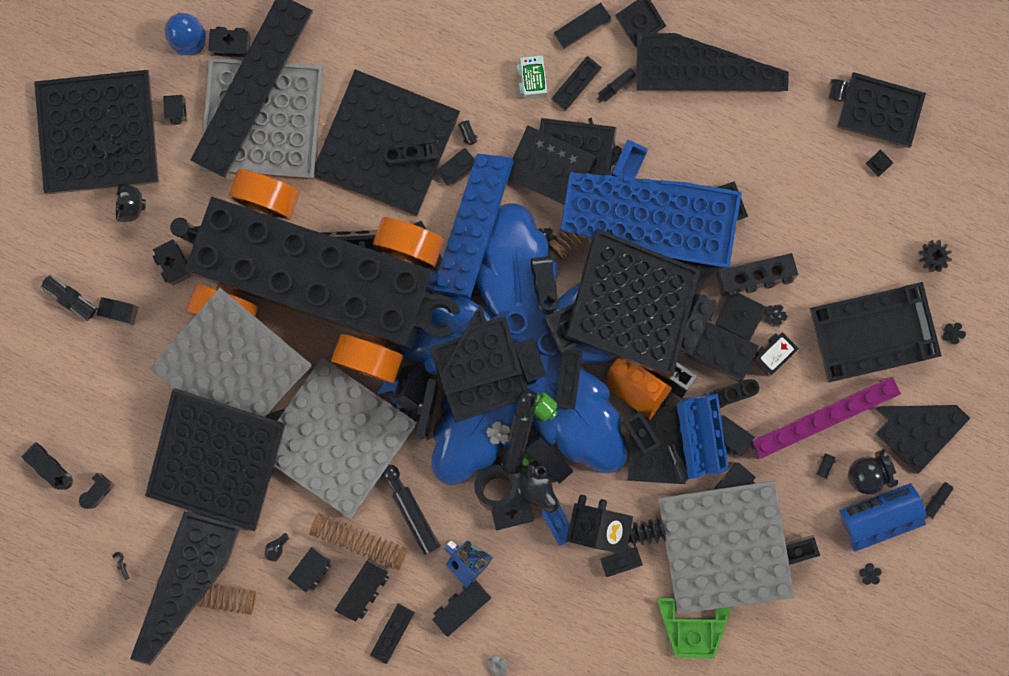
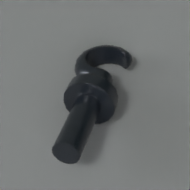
M115 552L112 556L113 558L117 554L120 555L117 569L121 570L125 580L130 579L125 569L127 565L122 562L124 560L123 554Z

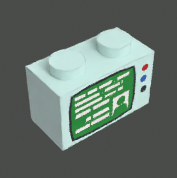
M543 55L520 58V64H517L518 76L522 75V82L519 83L520 94H524V99L547 97Z

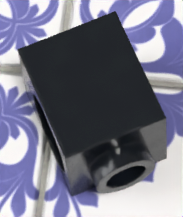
M183 95L163 96L164 119L172 125L182 124V121H187L185 97Z

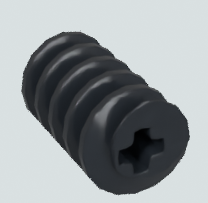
M656 518L654 524L652 519H649L647 525L644 521H641L640 527L637 522H633L627 547H629V542L636 547L637 541L644 545L645 539L651 544L652 538L659 543V539L662 537L665 542L666 533L661 520Z

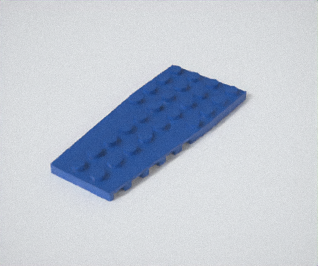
M571 172L568 179L560 229L593 238L594 231L598 228L672 259L729 268L742 192L687 182Z

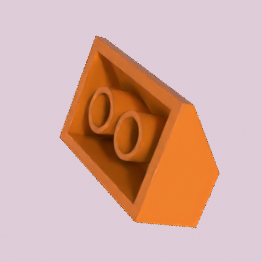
M617 358L610 367L605 382L610 392L638 412L641 411L642 415L648 419L653 417L672 389V387L645 368Z

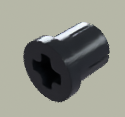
M831 79L830 84L832 85L828 99L843 102L846 88L849 87L850 83Z

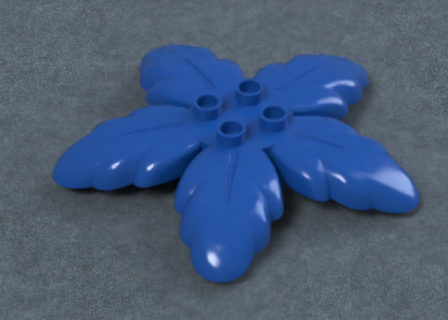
M516 203L504 204L498 209L477 275L476 285L486 304L483 307L486 321L506 316L514 344L534 338L547 376L527 383L525 378L527 387L535 393H547L556 401L562 353L557 354L542 320L543 317L549 314H544L539 310L534 288V276L531 270V258L548 256V241L545 235L536 229L534 218L525 207ZM552 259L553 274L555 280H557L558 266ZM580 283L570 288L558 299V305L555 309L560 310L575 302ZM442 294V296H447L456 302L461 310L460 314L453 315L444 308H438L432 313L433 323L438 326H449L453 330L451 336L436 338L420 330L413 351L391 343L388 344L396 346L398 352L405 359L422 362L429 373L438 374L429 348L463 335L479 306L468 298ZM546 300L544 303L547 304L548 307H551L552 303H549L548 300ZM583 344L571 348L572 350L583 351L581 363H603L617 358ZM580 368L575 410L556 408V416L552 420L540 422L533 417L532 422L536 432L548 445H557L561 453L568 460L576 463L584 462L590 469L604 474L613 473L621 469L626 462L628 448L625 437L620 431L622 425L621 416L617 409L608 401L610 391L598 378ZM445 396L441 402V409L444 414L436 423L433 433L436 446L432 453L431 466L436 478L447 485H458L469 480L477 470H483L493 465L501 449H506L508 442L503 444L499 439V443L493 445L490 442L491 437H488L486 430L488 427H492L495 421H500L501 426L505 424L511 429L514 412L518 409L519 403L515 402L455 423Z

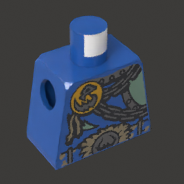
M451 540L444 548L451 555L446 563L447 567L466 588L487 568L493 559L491 555L470 541H466L459 547Z

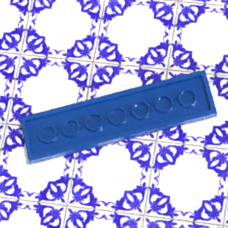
M477 153L437 274L439 278L434 288L435 293L465 298L471 297L514 161L511 157Z

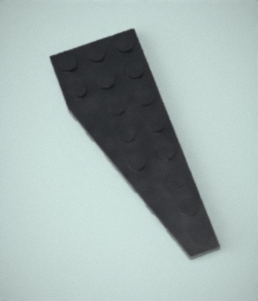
M637 33L636 91H788V71L757 62L677 33Z
M184 511L133 649L131 661L151 666L228 565L240 526Z

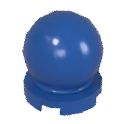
M177 13L169 18L164 31L165 38L173 50L180 55L192 56L199 53L205 46L206 31L199 20L188 13Z

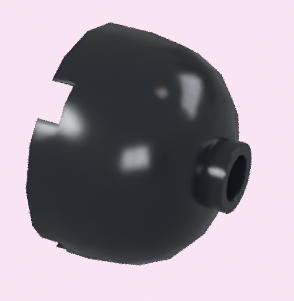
M119 184L115 208L117 222H132L140 216L141 210L145 211L146 199H142V194L136 187Z

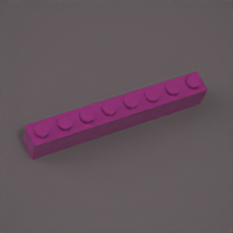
M886 378L754 439L751 442V446L757 459H762L890 400L901 393L894 378Z

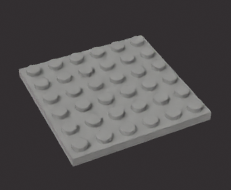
M209 58L203 135L243 60ZM286 63L228 173H237L238 169H245L265 176L315 178L323 66ZM200 166L201 171H209Z
M219 288L149 369L173 389L176 388L265 417L311 367V364L224 290Z
M322 357L278 419L279 422L285 423L286 426L275 467L352 519L417 425V422Z
M775 480L658 498L662 524L666 533L665 542L678 614L795 598Z

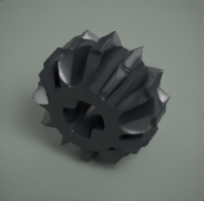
M931 240L928 242V245L924 244L922 246L923 250L918 253L923 256V258L919 259V262H925L923 268L929 267V272H934L935 269L937 272H941L942 268L946 269L948 267L947 262L952 261V258L947 256L952 251L945 250L948 244L941 246L940 240L936 241V243ZM936 253L935 256H938V259L934 260L933 258L935 257H932V254Z

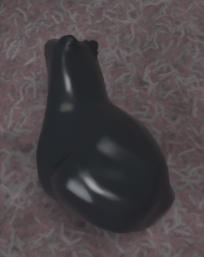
M283 533L279 538L266 545L265 557L267 560L276 562L283 553V545L290 539L287 533Z

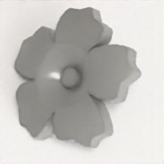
M495 421L492 427L487 428L486 433L488 437H491L490 442L493 445L498 444L499 439L503 444L508 442L507 433L510 432L509 426L505 424L501 426L500 421Z
M497 654L492 655L491 659L487 662V667L491 669L490 672L493 676H506L509 672L506 669L508 661L506 659L501 660V657Z

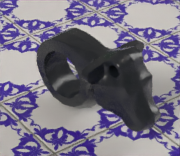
M494 464L484 468L477 475L474 482L475 494L480 504L486 510L491 511L492 514L509 512L522 500L540 506L548 513H553L559 508L560 503L554 493L548 470L542 465L534 467L533 464H529L528 470L521 469L517 473H510L502 465ZM495 478L508 480L512 484V488L505 498L493 501L484 496L485 486Z

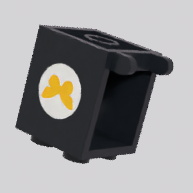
M581 494L578 498V503H574L566 542L625 554L633 516L606 510L607 501L604 499L599 501L598 508L586 506L587 497Z

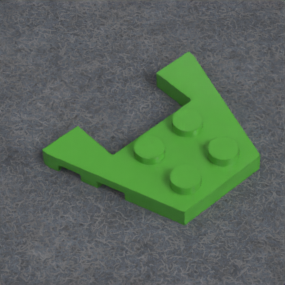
M657 598L674 656L676 658H715L731 607L715 609V619L675 618V598Z

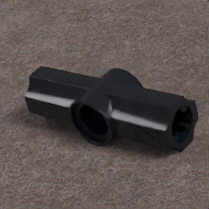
M51 274L43 280L41 288L56 298V301L66 309L72 310L85 321H89L95 315L98 308L81 297L82 295L69 285L66 286Z

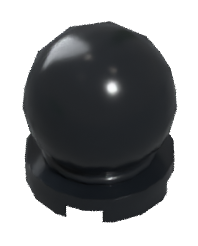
M884 449L876 451L875 458L870 456L860 457L853 461L849 467V483L859 493L875 494L882 490L885 484L888 488L898 485V480H894L893 474H896L894 464L889 455H884Z

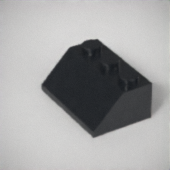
M368 559L334 611L355 622L358 618L362 620L368 611L366 606L369 601L371 603L375 601L379 594L376 592L380 585L384 587L388 581L389 576L387 574L389 571L372 559Z

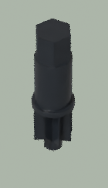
M628 68L598 93L599 97L597 100L600 103L608 101L636 76L635 72Z

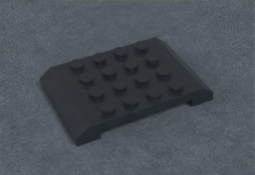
M923 282L809 308L828 383L942 356Z

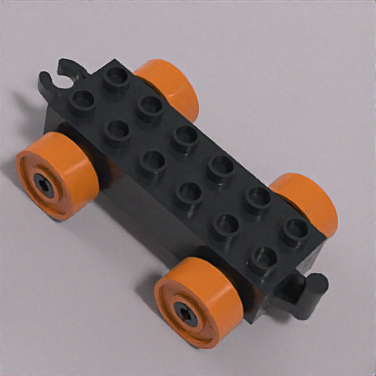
M245 169L237 170L228 198L246 206V208L211 196L201 226H193L187 222L188 220L180 217L172 221L170 225L172 234L193 244L185 271L198 278L218 284L216 289L199 284L195 285L186 310L190 314L196 315L215 292L221 288L254 317L259 306L241 299L242 293L362 333V336L359 339L341 333L331 362L393 384L403 355L385 348L387 342L413 351L420 330L436 338H446L453 334V330L449 326H438L432 321V313L438 308H444L453 315L460 314L461 310L451 298L433 295L439 277L433 270L421 267L435 268L444 243V238L429 230L401 220L382 217L372 246L389 254L386 255L281 220L291 219L300 191L281 181Z

